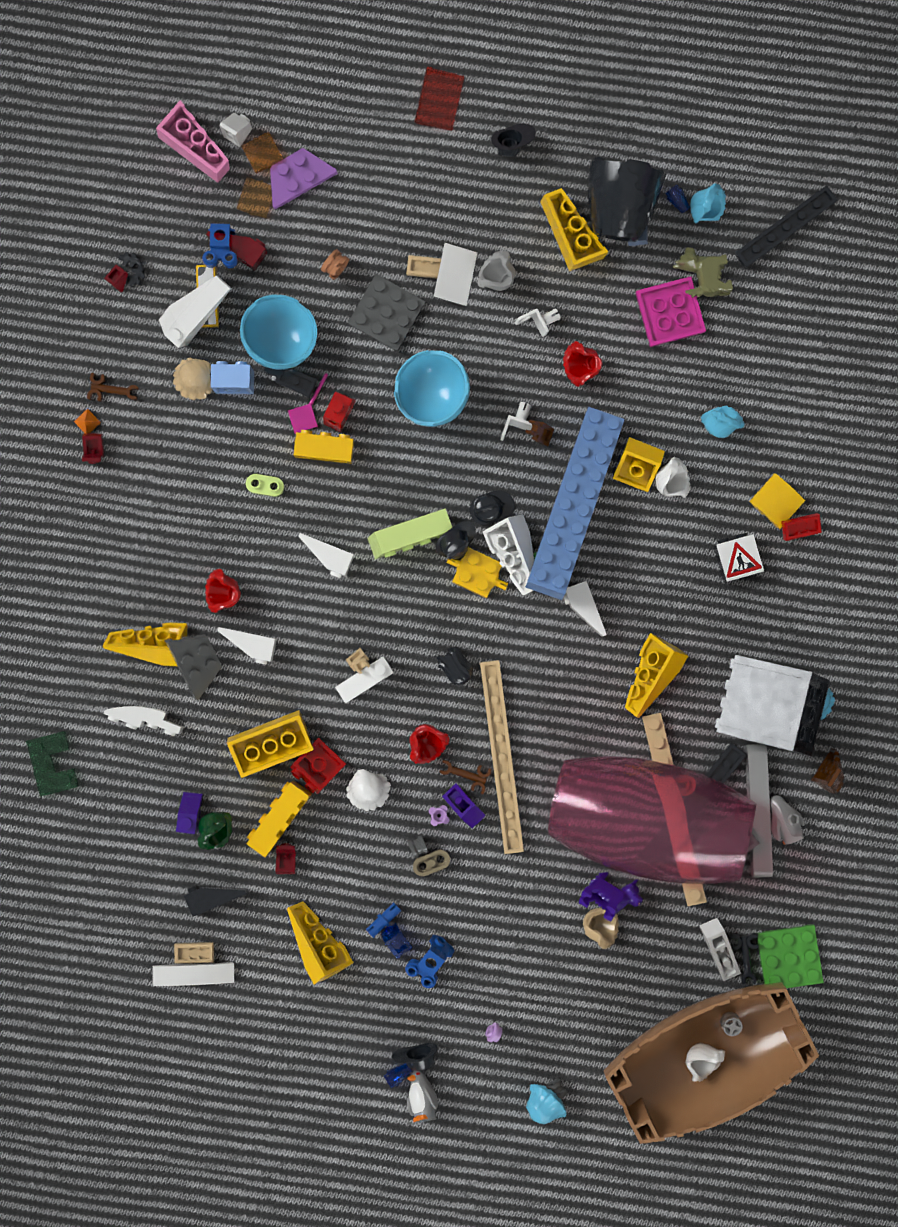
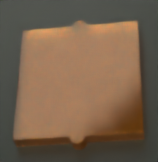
M269 132L257 138L254 137L252 141L241 146L256 174L266 168H271L272 165L283 160Z
M247 177L236 209L247 212L250 216L256 215L266 219L272 203L271 185L264 183L263 180L257 181Z

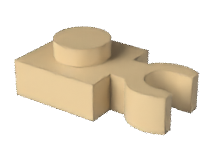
M361 648L346 659V662L353 671H357L359 674H362L361 670L365 666L370 667L369 658Z

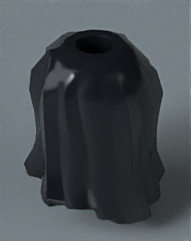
M449 647L446 655H438L436 657L438 667L445 672L452 684L457 686L464 685L473 677L472 665L463 656L461 648Z

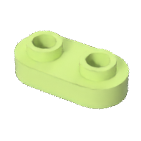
M252 474L246 480L247 489L254 494L277 497L284 491V483L277 477ZM254 480H258L259 482L258 486L256 487L252 486V482ZM273 483H276L278 485L277 489L275 490L271 489V485Z

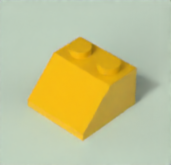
M629 437L613 479L648 492L661 465L665 451Z

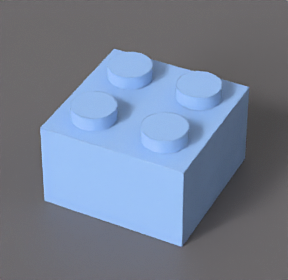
M217 361L216 364H211V388L216 394H254V370L250 365H247V362L243 361L235 362V364Z

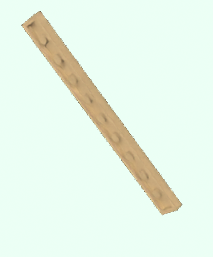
M499 660L482 662L480 667L504 854L524 852Z
M661 713L644 716L642 719L687 906L706 903Z

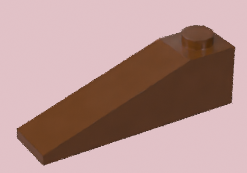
M834 748L829 750L811 781L833 794L841 790L844 785L842 781L845 778L838 750Z

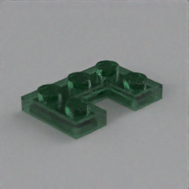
M65 731L26 741L40 797L79 787L74 768L55 772L51 754L70 750Z

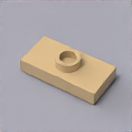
M408 255L406 275L437 279L441 258Z
M214 942L175 943V964L213 963Z

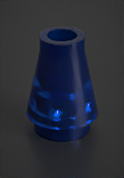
M676 184L665 193L666 199L681 214L690 208L682 187Z
M406 1063L387 1070L383 1077L392 1089L395 1086L398 1087L413 1071Z

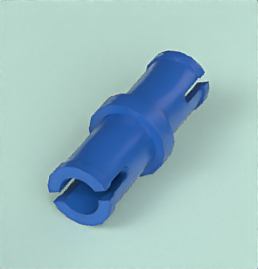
M393 902L382 914L379 913L377 915L378 918L366 928V931L375 938L385 926L388 927L390 925L389 922L402 910Z

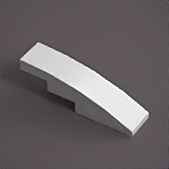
M233 962L214 964L182 963L153 966V986L234 983Z

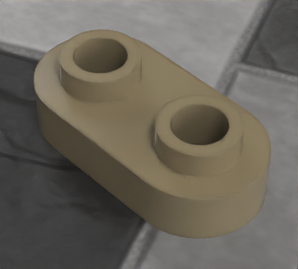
M438 849L415 859L413 870L419 876H427L445 869L450 863V855L447 851ZM440 855L443 856L444 861L438 862L437 857ZM422 862L425 863L426 868L420 869L419 864Z

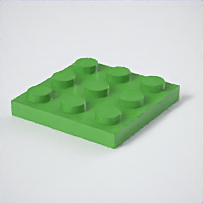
M813 924L758 932L757 943H759L758 949L764 984L782 982L787 989L824 983L815 926Z

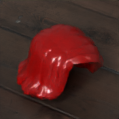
M578 341L568 345L563 357L565 373L568 379L571 380V383L577 387L585 385L586 381L595 377L602 369L603 362L597 352L592 348L584 347Z
M216 569L209 575L205 586L206 602L209 610L217 613L218 610L233 607L239 601L241 595L238 582L225 575L221 569Z
M429 724L419 725L409 737L412 750L410 752V760L415 762V764H425L434 761L437 757L441 756L449 744L450 738L448 734L439 731Z

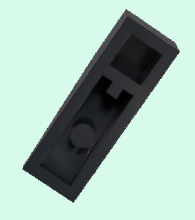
M198 885L187 889L188 893L184 895L192 917L247 894L248 889L219 886H202L199 888Z

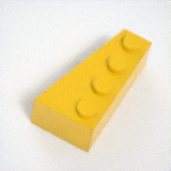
M562 188L543 196L541 205L569 272L601 260L607 255L608 250L599 242L597 235L588 227L586 220L580 216L575 205Z
M295 780L284 785L281 790L283 792L279 799L276 797L269 806L272 809L268 814L264 813L258 821L260 825L257 830L253 828L247 836L249 839L247 845L263 857L269 854L312 795L310 791Z

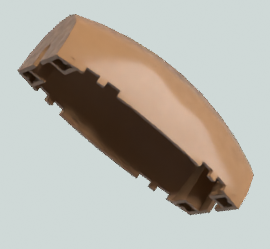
M782 982L759 984L730 990L687 1006L661 1020L641 1034L604 1069L605 1077L619 1104L622 1105L625 1116L640 1144L665 1141V1138L677 1136V1138L683 1137L685 1133L692 1131L697 1133L736 1118L775 1095L776 1090L784 1084L786 1086L792 1082L791 1079L799 1072L803 1073L819 1057L804 1024L799 1018V1013ZM734 1012L738 1015L743 1025L740 1034L729 1036L724 1032L720 1023L724 1013ZM704 1043L718 1050H724L725 1057L720 1066L712 1071L703 1081L693 1082V1075L685 1063L690 1048L695 1044Z

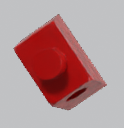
M335 391L323 416V424L341 433L356 400Z

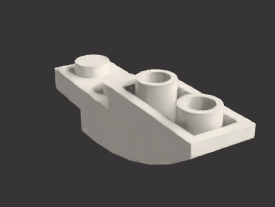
M116 707L107 709L103 713L108 715L107 719L117 723L121 720L126 722L125 726L135 730L137 727H143L144 723L147 722L146 726L153 729L163 728L165 729L164 733L175 736V734H181L184 726L166 720L169 712L150 707Z

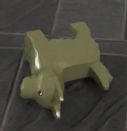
M687 247L680 260L675 261L677 265L673 266L674 269L695 272L697 274L699 287L685 291L692 298L702 295L706 297L727 296L732 292V281L728 280L724 283L720 280V275L722 274L720 271L728 263L726 254L722 256H698L693 248Z

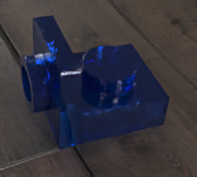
M397 923L387 927L381 933L384 943L396 958H399L413 948Z

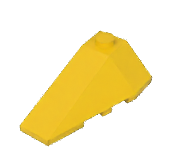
M163 623V627L152 628L151 626H146L145 630L134 631L133 629L111 632L108 634L103 648L163 666H177L165 640H180L182 637H187L188 626L187 623Z
M652 633L649 634L639 654L641 656L640 664L634 672L637 675L634 684L630 687L625 708L637 718L646 711L676 677L688 658V655L679 648Z
M304 902L287 908L304 967L313 984L330 978L354 963L341 941L337 942L331 935L332 932L322 926L319 918Z

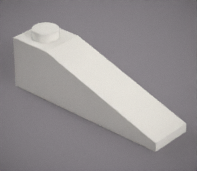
M216 275L171 304L159 319L164 335L178 348L187 346L232 288Z
M523 514L508 517L484 530L483 534L490 551L498 556L500 565L508 570L510 579L521 594L526 595L534 591L525 587L534 563L530 531Z

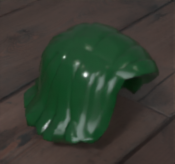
M213 812L201 818L198 824L200 836L197 839L198 846L201 849L222 848L229 842L232 834V818L229 813Z

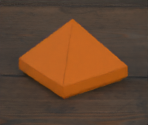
M89 409L74 421L84 433H91L101 423Z

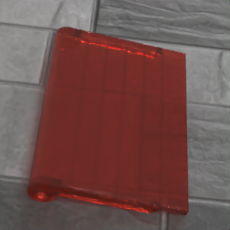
M426 67L414 122L420 125L452 131L464 76Z

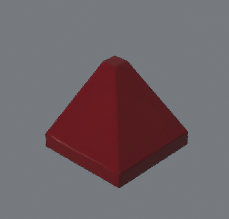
M116 264L104 279L122 293L128 273Z

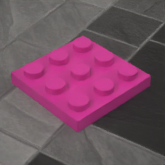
M691 276L635 292L650 347L706 332L697 296L692 298L691 295L685 293L686 290L694 289Z

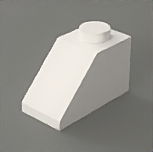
M233 113L219 125L224 138L238 147H241L252 130L250 120L243 114L239 116Z

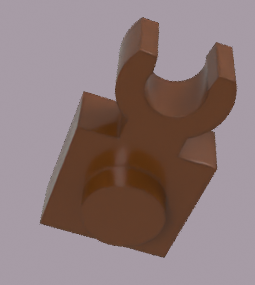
M529 420V423L532 424V429H526L525 432L533 435L532 440L548 447L555 429L544 422Z

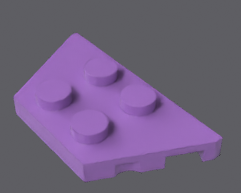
M304 148L272 165L270 172L274 210L338 174L337 170Z

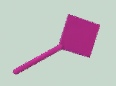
M327 373L324 374L309 404L288 410L295 434L296 432H301V430L318 427L312 405L328 376Z

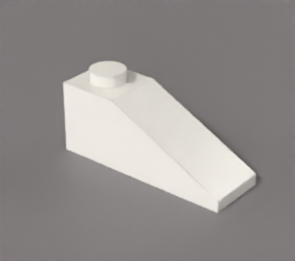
M299 534L298 537L321 563L331 571L330 575L341 578L342 575L346 577L354 554L304 534Z
M587 581L568 587L563 597L565 604H569L570 608L601 637L607 635Z
M218 627V632L251 658H255L256 663L267 665V661L272 662L277 639Z
M381 657L370 664L369 668L362 669V674L356 673L335 687L345 703L394 673L385 657Z
M715 918L700 925L722 980L726 981L741 974L725 930L719 920Z

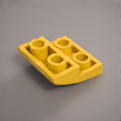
M774 473L749 502L762 515H765L776 528L780 529L782 527L781 521L788 520L805 500L787 482Z

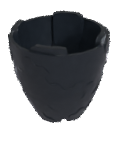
M595 157L594 161L590 162L588 175V205L590 207V218L594 234L601 237L604 234L606 238L612 240H632V242H637L655 212L654 210L666 174L663 172L664 169L657 170L651 168L648 162L629 159L626 162L607 161L603 157Z

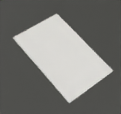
M448 243L444 244L434 297L467 306L477 252Z

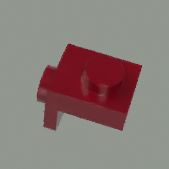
M83 433L84 454L82 461H86L89 464L99 463L104 457L103 434Z
M288 843L277 845L276 874H295V846Z

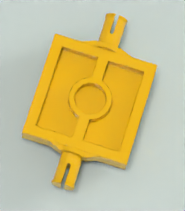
M469 547L461 560L448 558L446 562L457 567L452 583L486 599L494 586L506 590L508 583L498 579L499 571L502 567L500 562Z

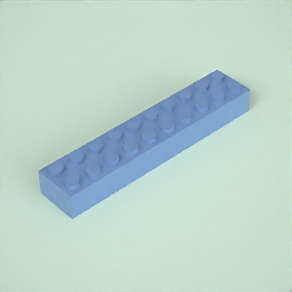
M591 407L587 408L532 565L526 588L560 600L563 599L625 419Z

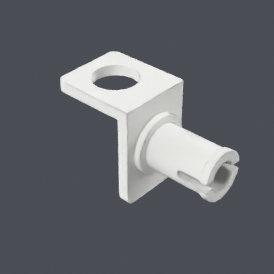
M535 309L518 317L515 324L518 325L533 318L540 334L544 337L549 332L547 325L560 320V314L556 315L558 310L553 309L546 314L540 315L538 309Z
M520 402L516 416H508L500 439L501 441L504 440L508 425L523 430L532 429V424L526 421L531 409L530 404L527 403L525 410H523L525 402Z

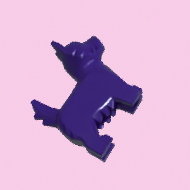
M608 872L599 873L595 879L591 880L589 886H586L582 891L579 904L587 908L590 904L589 902L595 901V904L606 910L603 918L611 922L614 916L627 904L637 907L643 903V899L639 895L640 890L636 886L639 881L638 879L618 889L605 881L609 874Z

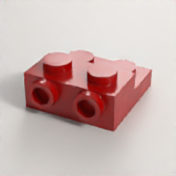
M319 737L312 744L314 750L302 754L290 767L292 769L291 774L296 779L305 781V787L311 793L316 792L317 794L346 765Z

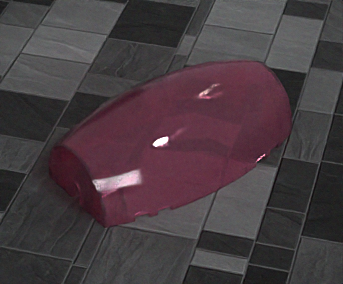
M618 756L568 759L564 761L557 781L550 812L548 835L567 848L594 862L638 877L686 884L734 882L741 880L757 804L719 781L695 771L664 762Z

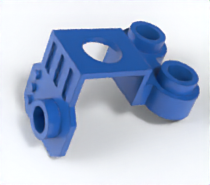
M210 224V229H208L210 231V251H206L202 256L204 265L208 268H214L217 266L218 261H222L226 268H234L238 263L236 254L230 251L229 236L236 235L235 229H232L230 224ZM215 232L224 233L225 238L223 240H216L214 234ZM212 255L213 259L207 260V257ZM232 256L233 258L232 260L227 261L226 257Z
M432 935L429 941L431 947L423 958L419 961L411 959L405 967L406 973L409 976H422L421 983L425 988L435 986L438 980L436 972L447 957H452L455 951L453 946L438 935ZM433 958L437 965L435 967L432 966L426 959Z

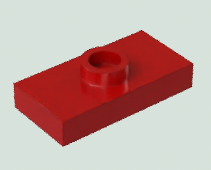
M818 513L781 521L783 540L785 541L822 533L820 514Z

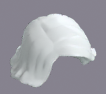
M675 456L656 474V487L662 495L686 498L691 490L687 467L682 460Z
M364 769L358 770L346 788L347 798L350 799L353 806L355 805L359 809H364L365 811H369V809L375 810L376 807H382L385 800L389 797L388 792L391 784L383 774L370 773Z
M704 1043L692 1046L687 1053L685 1062L693 1075L692 1081L701 1082L712 1071L716 1070L721 1062L724 1061L725 1051L722 1049L718 1050Z

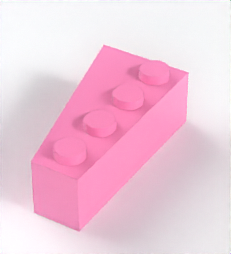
M180 100L157 126L158 138L218 183L230 169L229 160Z

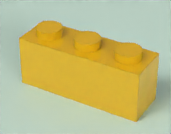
M301 430V433L296 432L293 455L295 458L352 464L354 439H351L350 435L345 434L333 437L331 433L320 432V435L312 434V431Z

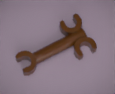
M94 373L90 374L92 383L91 390L87 393L88 400H92V395L97 394V401L101 402L103 399L101 392L126 395L134 401L138 399L136 396H131L132 390H139V387L136 385H131L128 388L103 385L106 380L104 374H101L99 381H95Z
M443 760L442 763L447 764L449 768L447 771L440 770L441 774L447 775L451 773L475 781L471 785V791H474L476 785H480L482 787L481 794H484L485 782L491 774V768L488 769L486 774H482L480 771L482 765H479L477 767L478 774L454 767L448 760Z

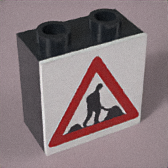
M747 533L736 535L735 540L729 541V538L717 541V545L713 546L724 583L764 571L754 534L749 536Z

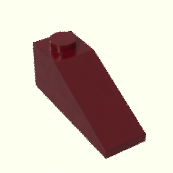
M208 231V232L206 233V236H207V238H208L209 240H210V231ZM215 232L214 237L216 240H223L225 234ZM237 235L229 236L230 251L236 254L240 262L255 271L268 253L265 248L266 245L259 239L253 240L250 237Z

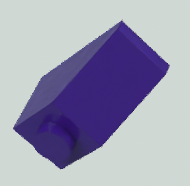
M456 783L442 796L458 816L471 828L475 827L486 816Z
M183 792L178 811L176 832L198 833L203 794Z

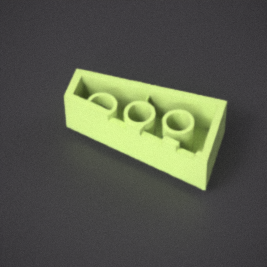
M445 508L376 531L368 537V541L375 559L384 556L387 558L395 555L400 550H403V552L414 548V545L420 544L423 546L431 543V539L439 538L450 530L452 525Z

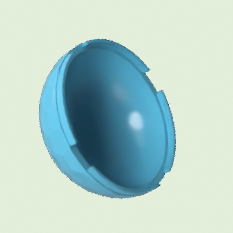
M268 295L257 299L246 309L241 320L240 337L245 350L258 364L267 368L282 370L295 367L309 357L316 345L317 325L310 310H307L298 300L286 295Z
M426 350L413 355L401 366L395 378L394 397L399 410L406 418L421 426L435 427L454 420L464 409L469 398L470 383L464 366L457 358L444 351Z

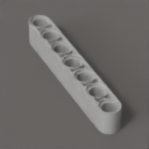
M764 744L745 745L748 825L751 832L760 842L759 845L750 851L752 878L772 877L773 860L767 746Z

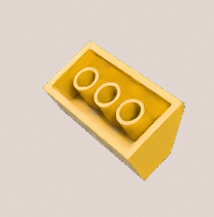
M300 710L231 736L227 740L228 748L241 778L314 750Z

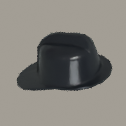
M520 123L496 131L491 137V142L497 148L499 156L513 157L520 153L523 146L535 139L536 131L532 125Z
M498 490L474 498L470 504L469 511L470 516L476 523L489 525L510 517L515 505L510 494Z
M462 521L454 525L438 538L435 544L436 552L440 556L448 557L449 559L463 557L468 550V545L476 535L475 525L470 521Z
M424 1043L417 1046L400 1048L392 1054V1059L397 1063H406L414 1071H423L435 1066L434 1054L437 1052L438 1047L434 1043Z

